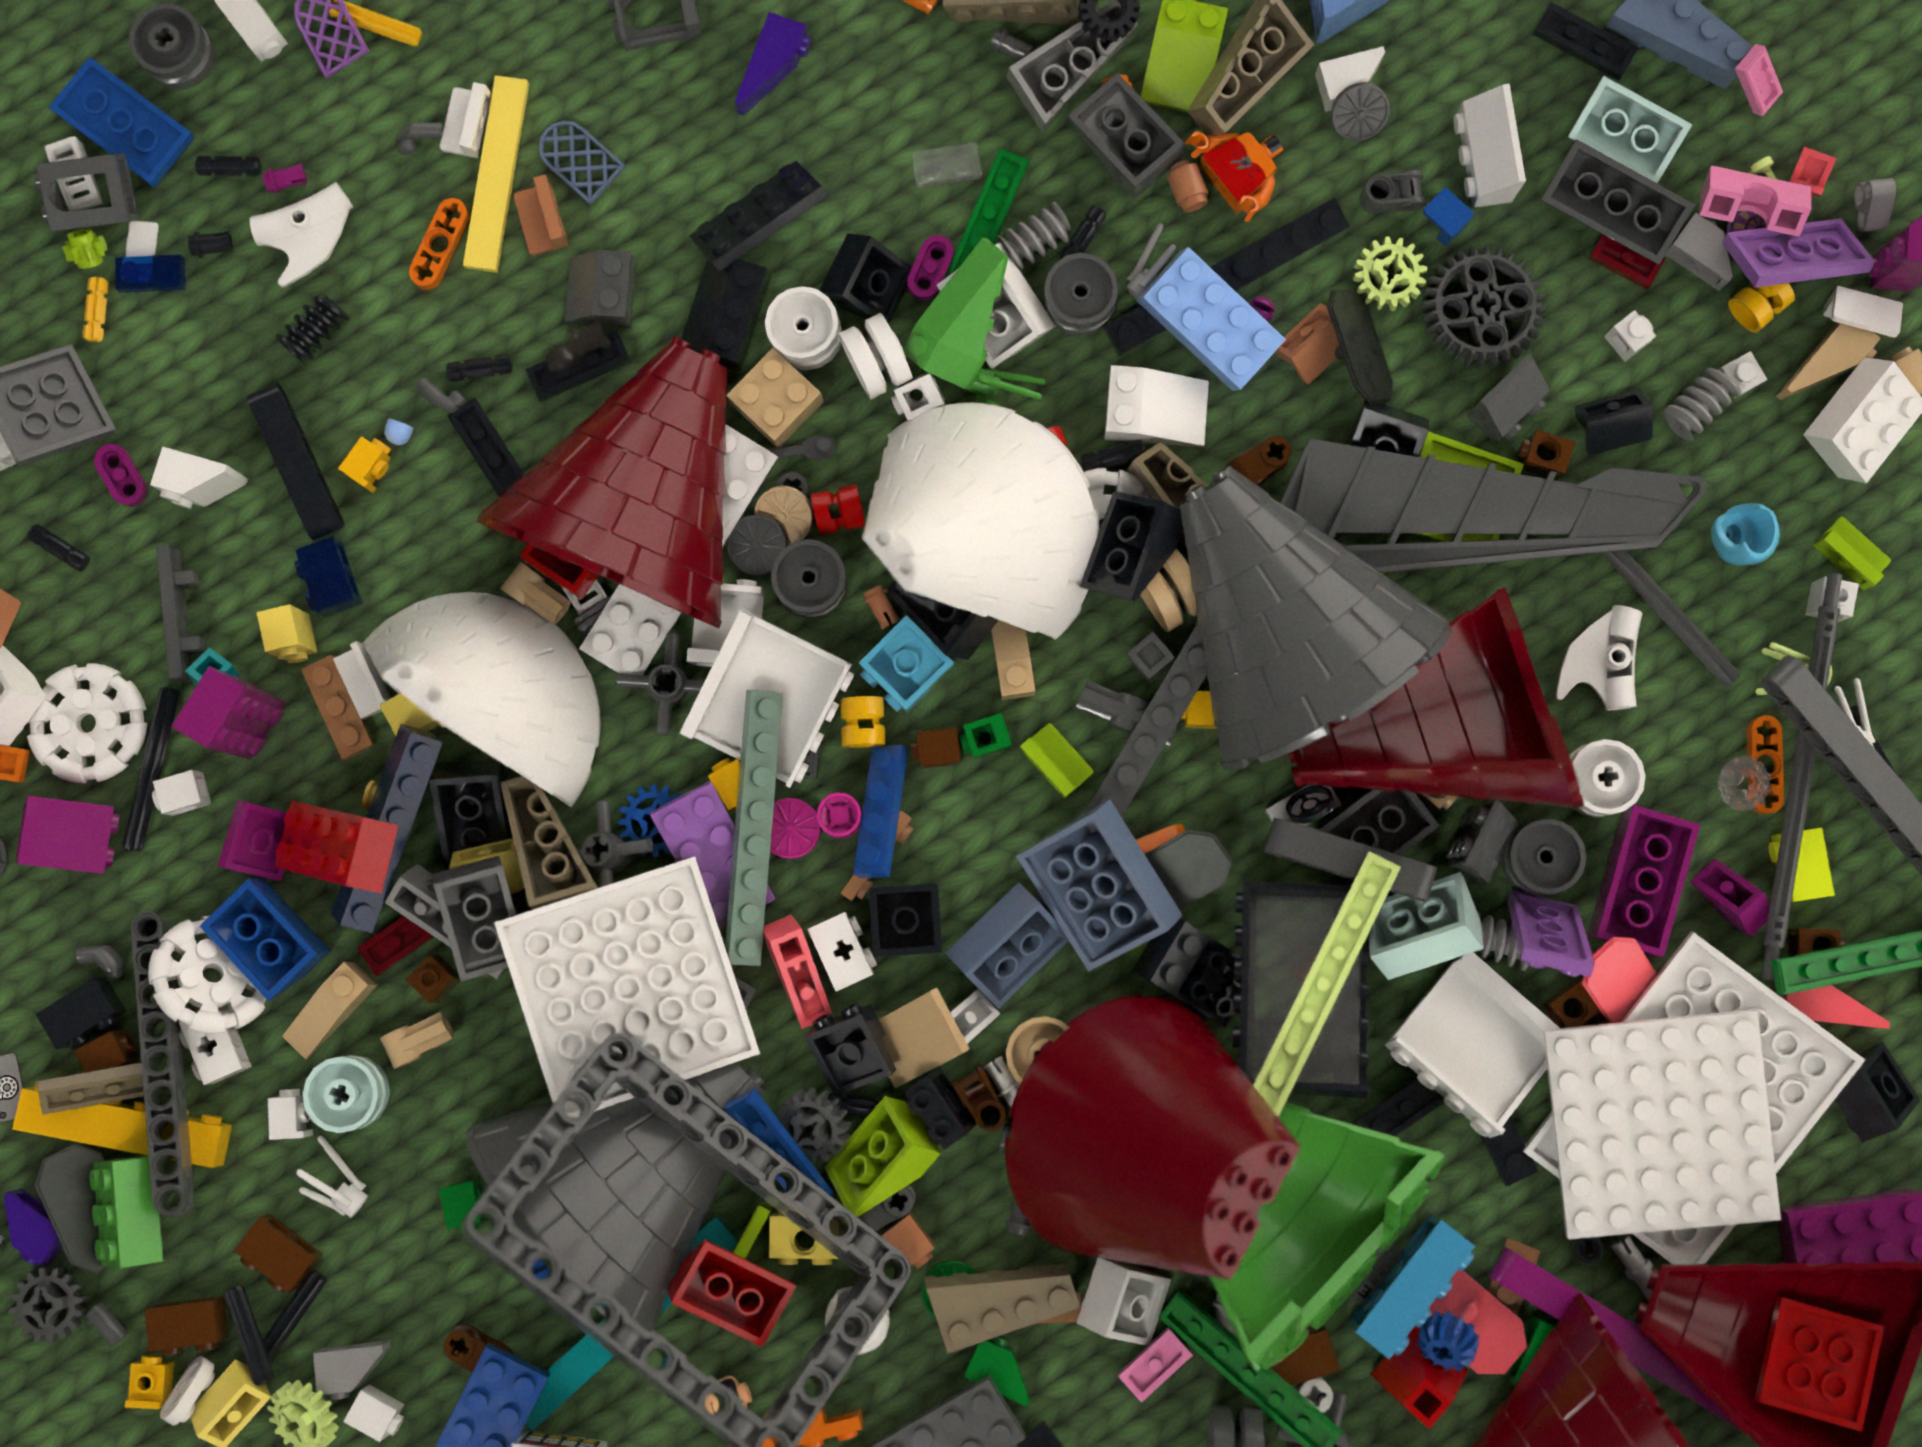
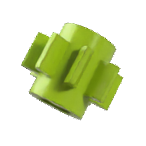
M80 228L68 233V240L65 241L66 245L62 246L67 262L74 261L81 269L92 268L103 262L102 256H105L104 251L108 250L103 235L96 236V233L91 228Z

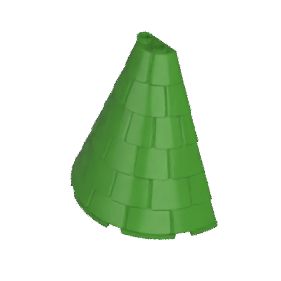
M1285 1102L1278 1118L1296 1139L1301 1148L1272 1203H1264L1258 1209L1257 1219L1261 1224L1232 1279L1208 1276L1211 1283L1215 1286L1231 1326L1234 1327L1245 1358L1255 1370L1258 1371L1261 1367L1266 1370L1299 1348L1309 1334V1330L1306 1328L1309 1325L1316 1330L1322 1327L1373 1271L1372 1266L1379 1257L1376 1251L1381 1249L1383 1252H1386L1392 1247L1427 1196L1429 1191L1426 1188L1429 1182L1425 1179L1429 1177L1434 1180L1437 1177L1445 1157L1441 1152L1401 1142L1398 1137L1312 1113L1309 1108Z

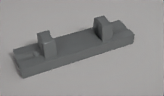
M171 545L157 546L156 552L169 679L179 683L190 682L192 680L185 670L192 665L191 654L205 652L206 640L200 636L189 637L184 589L200 586L199 573H195L193 570H182L180 550L173 548Z

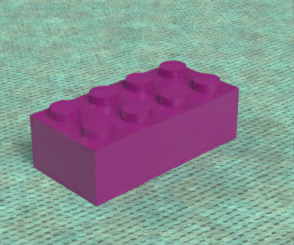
M209 666L171 727L206 748L251 760L253 756H257L264 748L266 743L264 737L269 729L275 727L282 719L284 714L282 708L286 702L250 681Z
M1632 805L1621 813L1587 938L1604 943L1612 937L1634 938L1646 956L1664 957L1700 824L1637 805Z
M1908 1188L1780 1208L1781 1220H1777L1785 1264L1804 1262L1807 1264L1906 1261L1907 1263L1922 1262V1191Z

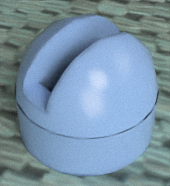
M388 418L384 434L390 443L403 445L410 439L414 428Z

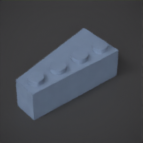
M1625 0L1603 29L1612 35L1616 33L1629 39L1628 43L1638 48L1643 46L1660 54L1659 58L1669 63L1674 61L1686 67V71L1723 89H1726L1737 77L1736 66L1753 47L1697 0Z

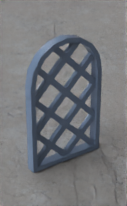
M561 121L554 123L544 131L540 138V156L549 170L560 177L590 205L626 168L625 164L597 141L586 129L574 122ZM568 126L570 136H558V128ZM574 128L585 135H574ZM553 131V137H548V135ZM586 139V150L574 151V140ZM570 140V151L558 152V141ZM590 140L593 141L600 149L591 150ZM554 141V152L544 153V142ZM602 154L603 165L591 166V155ZM586 155L587 166L575 167V156ZM607 155L617 164L607 165ZM570 156L571 167L559 168V157ZM554 157V167L546 158ZM609 169H617V170L608 178L607 170H609ZM603 170V181L592 182L591 171ZM587 171V182H576L575 172ZM560 172H571V182ZM592 186H601L592 196ZM577 187H587L588 197Z

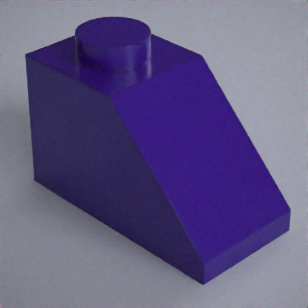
M22 1188L8 1191L4 1196V1203L12 1246L21 1252L19 1254L20 1257L30 1264L42 1265L54 1261L62 1249V1245L43 1203Z

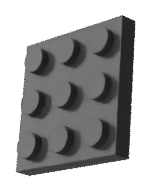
M72 344L0 367V433L18 467L115 435L116 428Z

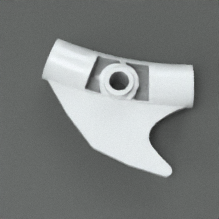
M337 182L299 202L278 210L250 217V228L257 246L264 245L282 250L289 257V263L278 280V284L281 287H286L308 275L329 259L341 236L348 213L353 208L352 203Z
M1614 605L1610 612L1584 630L1568 646L1560 669L1555 698L1562 700L1576 684L1586 683L1596 691L1607 711L1637 707L1635 695V655L1643 613L1631 607ZM1612 654L1616 656L1617 662L1613 660Z

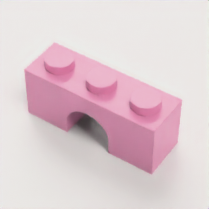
M1711 165L1700 192L1699 215L1733 223L1737 211H1751L1760 215L1765 220L1766 230L1800 237L1811 211V187Z

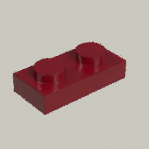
M1601 234L1589 256L1590 260L1646 290L1653 283L1666 259L1663 257L1658 265Z
M403 916L357 949L374 975L380 976L435 937Z

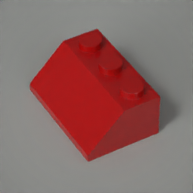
M704 1239L684 1258L667 1291L672 1304L763 1347L797 1285Z

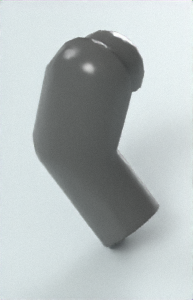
M413 122L409 124L396 137L398 151L403 155H411L415 152V144L421 139L441 140L442 124L435 122Z
M422 378L416 385L417 391L427 401L448 413L457 411L459 407L466 403V400L458 391L454 390L446 396L428 378Z
M99 945L77 948L76 959L79 964L97 963L102 971H105L104 974L109 979H117L124 973V968L122 967L124 962L111 946Z

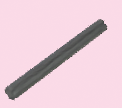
M1626 550L1601 553L1724 686L1731 685L1739 678L1740 672Z

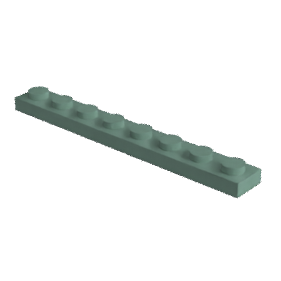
M746 690L725 949L731 965L761 966L783 693Z

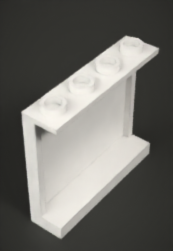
M742 609L739 611L680 734L690 739L696 738L741 760L746 690L783 693L776 778L787 783L786 786L790 788L794 781L801 783L809 767L808 764L804 763L809 750L816 753L824 737V734L820 733L819 730L824 720L831 723L840 705L834 702L839 690L847 691L854 677V673L849 671L852 663Z
M1472 952L1453 959L1387 1041L1385 1046L1392 1051L1391 1056L1399 1064L1409 1066L1418 1074V1080L1425 1087L1431 1090L1435 1089L1442 1095L1444 1103L1451 1110L1462 1113L1471 1121V1127L1477 1133L1492 1138L1504 1133L1505 1129L1502 1126L1547 1070L1543 1030L1558 1029L1559 1027Z

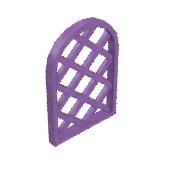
M304 0L296 1L294 15L297 25L326 78H329L370 52L343 0H337L340 6L332 4V0H327L326 2L307 0L311 1L308 14L301 12V5ZM316 3L325 6L323 18L313 15ZM330 7L340 10L337 22L327 20ZM344 14L350 26L342 24ZM301 16L307 17L305 27L303 25ZM312 19L321 22L319 34L309 31ZM326 23L336 26L333 38L324 36ZM341 28L351 30L348 43L338 40ZM355 35L361 47L353 44ZM310 36L318 38L316 47L314 46ZM322 40L332 42L329 54L320 52ZM337 44L347 46L344 59L334 56ZM351 48L360 50L350 57ZM320 56L328 58L326 67ZM333 60L342 62L331 69Z

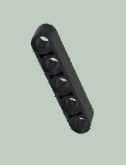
M275 382L247 395L249 407L310 538L315 541L345 527L341 513L282 386Z

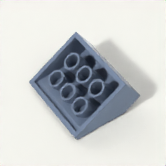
M1110 799L1072 820L1016 856L1088 972L1169 931L1183 916Z

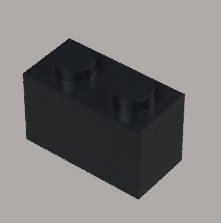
M93 977L35 1015L56 1049L70 1048L73 1051L87 1044L90 1041L88 1036L98 1029L100 1032H104L118 1024L119 1020L117 1017L127 1012L107 977Z

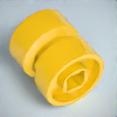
M1750 282L1749 287H1744L1728 301L1730 312L1740 325L1751 332L1757 333L1774 319V314L1781 313L1795 301V294L1789 283L1754 287Z
M856 696L840 699L841 718L846 721V725L841 727L842 747L867 748L885 746V726L880 724L879 721L884 717V698L878 696ZM858 722H868V728L859 729Z

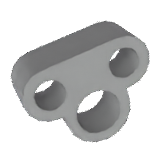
M1893 178L1867 180L1856 184L1854 203L1858 211L1857 224L1861 232L1885 230L1888 228L1896 196V185Z

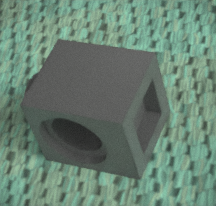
M1154 632L1127 653L1128 659L1149 684L1167 671L1175 661L1173 654Z

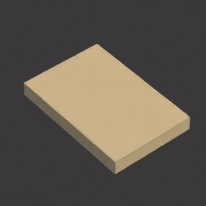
M937 988L878 1019L886 1033L881 1040L896 1068V1071L889 1076L895 1088L970 1050Z

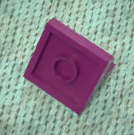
M237 800L217 866L281 882L285 869L275 867L276 849L282 840L286 813Z

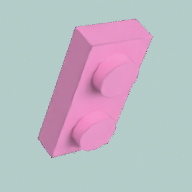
M1167 1327L1117 1375L1142 1403L1193 1355L1171 1329Z

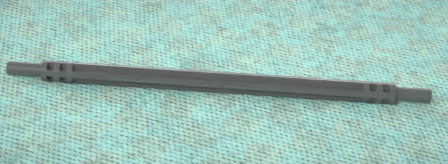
M1828 573L1823 606L1818 608V618L1816 620V630L1814 632L1809 671L1825 690H1827L1838 617L1840 615V609L1837 608L1842 575L1836 573ZM1800 731L1798 733L1763 940L1766 950L1761 980L1774 982L1771 960L1778 959L1780 949L1785 947L1787 925L1789 923V913L1816 750Z

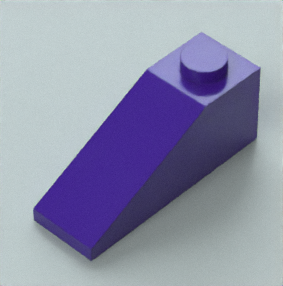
M771 12L768 13L734 101L738 114L744 116L798 66L801 56L804 58L807 56L811 45V38H808L806 24Z

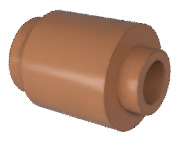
M1184 160L1171 166V172L1166 177L1177 206L1182 207L1184 213H1190L1208 204L1206 196L1209 193L1197 163H1189V160Z

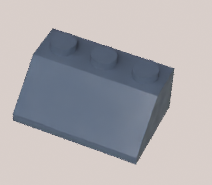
M1018 882L945 954L999 1009L1069 940L1058 922Z

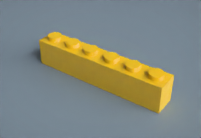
M35 1082V1087L21 1088L13 1130L149 1156L145 1102L135 1101L134 1106L122 1104V1100L42 1115L37 1082ZM201 1114V1118L188 1116L191 1163L209 1168L223 1166L232 1125L221 1123L222 1117L216 1115ZM173 1123L167 1124L163 1128L162 1138L164 1140L172 1137L174 1133ZM175 1157L169 1159V1160L177 1161Z

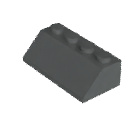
M1577 139L1573 142L1541 198L1545 203L1658 265L1695 206L1694 203Z

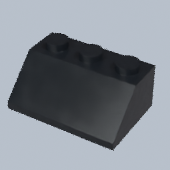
M737 259L728 267L718 272L708 260L706 261L681 338L691 344V350L697 353H701L702 349L709 350L721 357L719 364L741 371L770 283L767 268Z

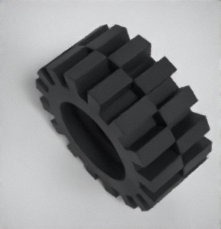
M1080 0L1078 20L1083 23L1082 29L1084 32L1088 30L1091 33L1089 37L1095 39L1096 36L1101 38L1100 42L1106 43L1107 39H1111L1112 43L1116 42L1119 37L1123 39L1128 35L1129 31H1132L1139 16L1140 2L1137 0H1117L1121 5L1122 11L1119 18L1114 21H1105L1099 17L1096 11V4L1099 0Z

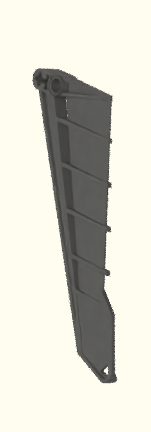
M1309 439L1279 502L1304 517L1315 528L1326 532V535L1334 538L1336 532L1390 533L1385 543L1343 545L1345 549L1377 568L1380 573L1655 548L1705 494L1707 486L1706 481L1698 476L1608 468L1578 484L1555 481L1554 478L1557 472L1549 471L1546 479L1497 471L1494 470L1496 466L1494 463H1489L1485 469L1434 460L1436 455H1428L1427 458L1374 450L1375 447L1370 446L1363 448ZM1679 484H1690L1693 486V491L1687 498ZM1400 533H1454L1451 541L1395 543ZM1463 534H1518L1516 539L1461 541ZM1527 534H1567L1566 538L1526 539Z

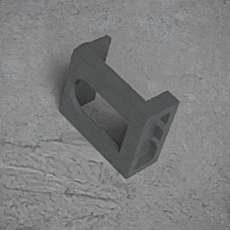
M607 0L610 10H616L617 20L612 21L616 41L622 40L626 51L703 36L696 0H681L685 21L644 30L633 29L625 21L627 8L632 3L640 0Z
M125 153L36 164L35 183L38 190L42 191L44 200L42 215L45 223L49 224L50 231L139 220ZM105 173L112 206L71 212L63 211L56 180Z

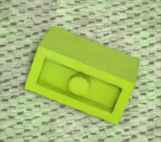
M1842 516L1837 518L1813 544L1818 551L1854 583H1858L1862 590L1875 586L1884 576L1881 572L1891 562V559Z
M1048 723L1032 738H1028L1020 746V750L1064 799L1093 774V769L1051 723Z

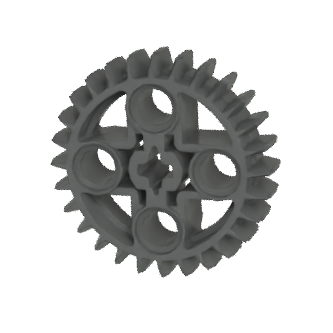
M1486 245L1480 255H1478L1475 246H1472L1468 251V257L1462 250L1458 251L1455 255L1456 261L1450 256L1447 257L1444 261L1445 267L1438 265L1434 270L1436 276L1429 277L1427 285L1431 288H1425L1422 296L1428 300H1425L1420 305L1421 310L1429 312L1423 315L1421 322L1432 323L1426 329L1425 334L1435 333L1437 335L1432 342V346L1440 343L1444 345L1441 356H1444L1449 351L1454 353L1452 363L1463 357L1465 358V368H1468L1473 360L1477 361L1478 370L1484 367L1486 360H1488L1491 369L1496 368L1499 359L1503 365H1507L1511 361V355L1518 359L1523 353L1522 349L1528 350L1532 346L1530 339L1534 340L1539 336L1540 331L1536 328L1541 327L1545 319L1537 315H1542L1546 311V306L1537 303L1544 299L1545 293H1535V290L1541 284V280L1530 281V277L1535 272L1534 269L1527 272L1522 270L1526 262L1525 259L1517 264L1513 263L1514 252L1503 258L1501 257V247L1496 250L1494 255L1489 254V246ZM1469 271H1479L1483 275L1484 281L1478 282L1470 277ZM1495 271L1505 275L1514 284L1498 286ZM1458 275L1461 293L1442 297L1448 283ZM1509 297H1518L1522 301L1523 307H1513L1509 302ZM1481 303L1483 308H1489V310L1485 313L1484 309L1478 308L1477 305ZM1443 308L1454 309L1457 313V319H1448L1443 313ZM1523 318L1519 331L1508 341L1505 322ZM1468 329L1471 345L1458 339L1452 331ZM1482 335H1493L1497 345H1487L1483 341Z

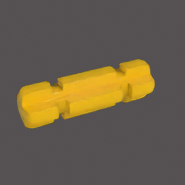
M90 277L88 279L87 290L90 291V294L86 295L84 321H87V325L83 326L82 335L86 341L101 342L103 340L104 329L101 328V325L105 324L107 298H104V295L108 294L109 284L105 278Z

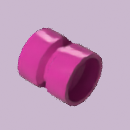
M837 792L828 795L821 801L817 810V819L820 827L828 835L837 839H846L859 832L863 811L853 797L846 793Z

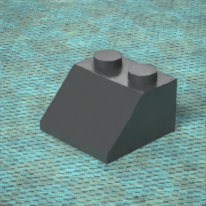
M595 250L570 257L565 311L566 324L631 328L637 265L631 252Z
M1528 354L1467 416L1495 444L1503 437L1509 441L1523 427L1519 421L1526 414L1532 418L1547 404L1542 398L1550 390L1534 359Z

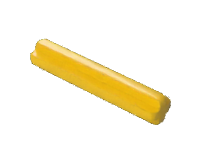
M332 0V4L340 6L337 0ZM344 1L356 26L414 47L419 45L422 32L418 27ZM330 7L329 14L331 17L338 19L340 10ZM344 14L343 21L349 23Z

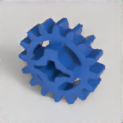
M651 784L650 792L647 793L644 788L639 787V797L627 796L631 805L629 808L620 807L619 810L626 814V818L618 820V824L626 826L627 829L620 834L621 838L631 837V841L652 839L654 845L653 857L659 858L663 849L668 855H672L665 841L655 844L661 834L656 826L651 830L652 824L648 822L650 812L680 797L681 794L676 793L671 797L670 787L665 786L662 792H659L658 786ZM656 799L652 806L644 810L639 809V806L644 802ZM634 820L639 821L643 830L642 838L635 831ZM648 852L640 853V855L646 856L648 854Z

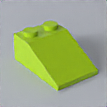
M1162 0L1140 96L1147 104L1188 113L1189 107L1216 64L1228 8L1193 0Z
M884 1096L847 1140L844 1148L824 1167L844 1207L856 1217L861 1216L919 1179L941 1154L939 1147L928 1136L926 1132L927 1126L922 1117L914 1115L906 1101Z

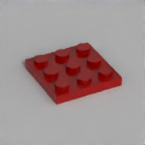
M1777 1296L1754 1401L1862 1432L1884 1326Z

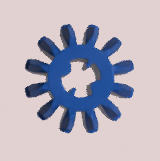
M1435 1311L1419 1329L1420 1334L1417 1346L1423 1350L1422 1357L1433 1360V1366L1440 1364L1446 1371L1451 1367L1461 1371L1464 1366L1470 1365L1477 1354L1476 1350L1479 1345L1480 1336L1474 1332L1473 1324L1463 1321V1316L1457 1318L1450 1311L1445 1315Z

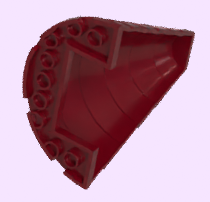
M673 336L671 342L642 366L633 378L608 397L601 407L572 430L573 432L544 455L539 463L507 488V491L480 512L476 522L630 588L661 604L719 629L722 623V499L725 498L724 455L726 454L725 409L727 368L719 364L721 359L719 355L706 349H702L701 353H697L690 349V343Z
M1505 587L1498 589L1496 593L1473 610H1466L1449 622L1452 631L1447 643L1433 659L1416 665L1419 673L1403 686L1351 721L1347 718L1339 723H1328L1330 730L1327 735L1288 753L1291 763H1296V766L1291 767L1297 787L1305 784L1345 788L1353 786L1391 792L1399 790L1442 796L1443 794L1482 800L1497 799L1529 804L1542 803L1570 808L1584 806L1572 760L1554 715L1551 716L1520 624Z
M1804 1262L1770 1265L1751 1263L1709 1266V1264L1662 1265L1660 1271L1653 1268L1646 1287L1653 1292L1648 1304L1641 1302L1635 1318V1322L1641 1324L1639 1331L1670 1362L1675 1363L1708 1399H1712L1745 1435L1748 1434L1760 1447L1889 1446L1922 1350V1262H1842L1807 1264ZM1777 1296L1884 1326L1862 1432L1754 1401Z
M1581 1293L1573 1297V1301L1556 1329H1551L1505 1404H1500L1478 1441L1472 1445V1447L1690 1446L1663 1408L1658 1405L1657 1398L1610 1332L1598 1320L1597 1314Z

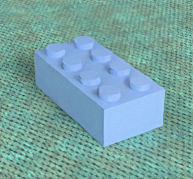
M1189 247L1181 250L1136 300L1232 391L1241 390L1286 340Z

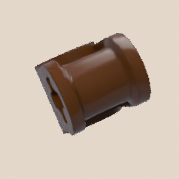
M1273 436L1253 449L1240 454L1225 467L1231 466L1232 469H1235L1260 486L1287 465L1291 455V447L1285 438ZM1270 448L1275 452L1278 450L1282 451L1279 461L1276 457L1271 459L1268 457Z
M981 1064L976 1066L975 1071L960 1080H951L961 1101L969 1109L981 1129L995 1131L1004 1124L1006 1120L1005 1108ZM977 1081H980V1084L976 1085L968 1091L966 1090V1088L970 1085L974 1084ZM988 1105L997 1107L1001 1114L999 1122L993 1126L985 1124L981 1119V1112Z
M461 1324L455 1327L443 1344L445 1355L451 1361H454L471 1373H473L488 1343L514 1355L512 1349L506 1344L491 1338L469 1324ZM461 1337L467 1340L463 1349L457 1346Z

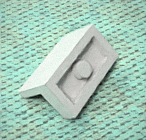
M473 82L472 90L457 87L453 89L440 143V149L443 152L479 159L492 96L487 85Z
M1837 285L1824 305L1823 316L1829 317L1837 323L1895 338L1900 333L1903 303Z
M355 641L350 644L352 650L333 658L360 718L365 720L381 712L382 710L379 705L388 701L391 697L364 644Z

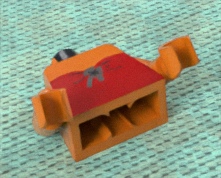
M1196 131L1184 142L1185 145L1192 144L1196 148L1190 154L1192 158H1197L1201 153H1204L1201 156L1199 167L1236 215L1242 210L1247 213L1244 219L1245 222H1249L1255 213L1268 205L1276 185L1274 176L1277 167L1272 159L1283 151V146L1276 136L1271 135L1259 144L1250 132L1242 135L1236 132L1205 135L1202 132Z

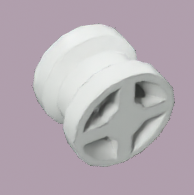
M1322 1377L1298 1383L1295 1387V1390L1304 1398L1306 1397L1321 1413L1326 1412L1330 1408L1333 1401V1393L1328 1383Z

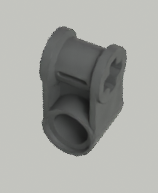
M1407 170L1399 173L1372 176L1360 193L1359 202L1361 207L1365 211L1375 214L1393 211L1409 212L1427 206V202L1422 197L1420 182L1423 179V172L1421 170ZM1370 189L1380 190L1384 195V199L1373 197Z
M909 1184L898 1191L900 1196L905 1194L907 1196L902 1207L899 1202L893 1204L891 1200L894 1195H892L858 1218L871 1229L877 1231L911 1211L916 1198L915 1190Z

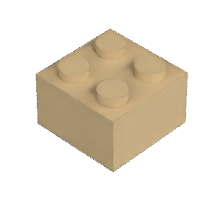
M774 348L726 395L730 405L775 447L782 446L824 403L821 392Z

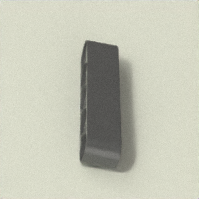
M1273 818L1264 852L1352 880H1355L1368 852H1372L1401 867L1391 886L1390 892L1426 902L1428 901L1437 870L1436 867L1279 818Z

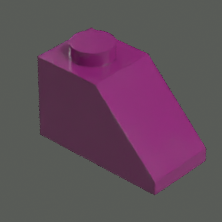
M1717 859L1712 860L1691 880L1692 885L1718 913L1751 938L1767 923L1770 904L1764 892Z

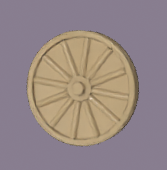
M790 486L773 487L760 496L755 506L754 515L770 517L782 527L786 535L787 546L793 542L803 540L812 528L814 514L811 503L796 488Z

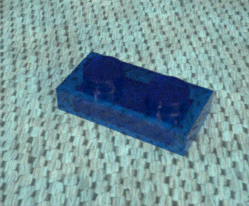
M181 254L115 257V290L119 293L185 290V258Z

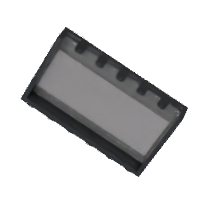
M1244 881L1243 891L1236 892L1235 913H1242V925H1235V946H1241V959L1234 960V980L1241 981L1240 993H1234L1233 1014H1240V1027H1233L1232 1048H1239V1061H1235V1063L1253 1085L1352 885ZM1367 937L1290 1092L1292 1095L1356 1097L1357 1099H1366L1369 1092V1085H1366V1069L1368 1067L1366 1035L1369 1025L1368 1017H1366V1001L1369 993V984L1367 983V965L1369 960Z

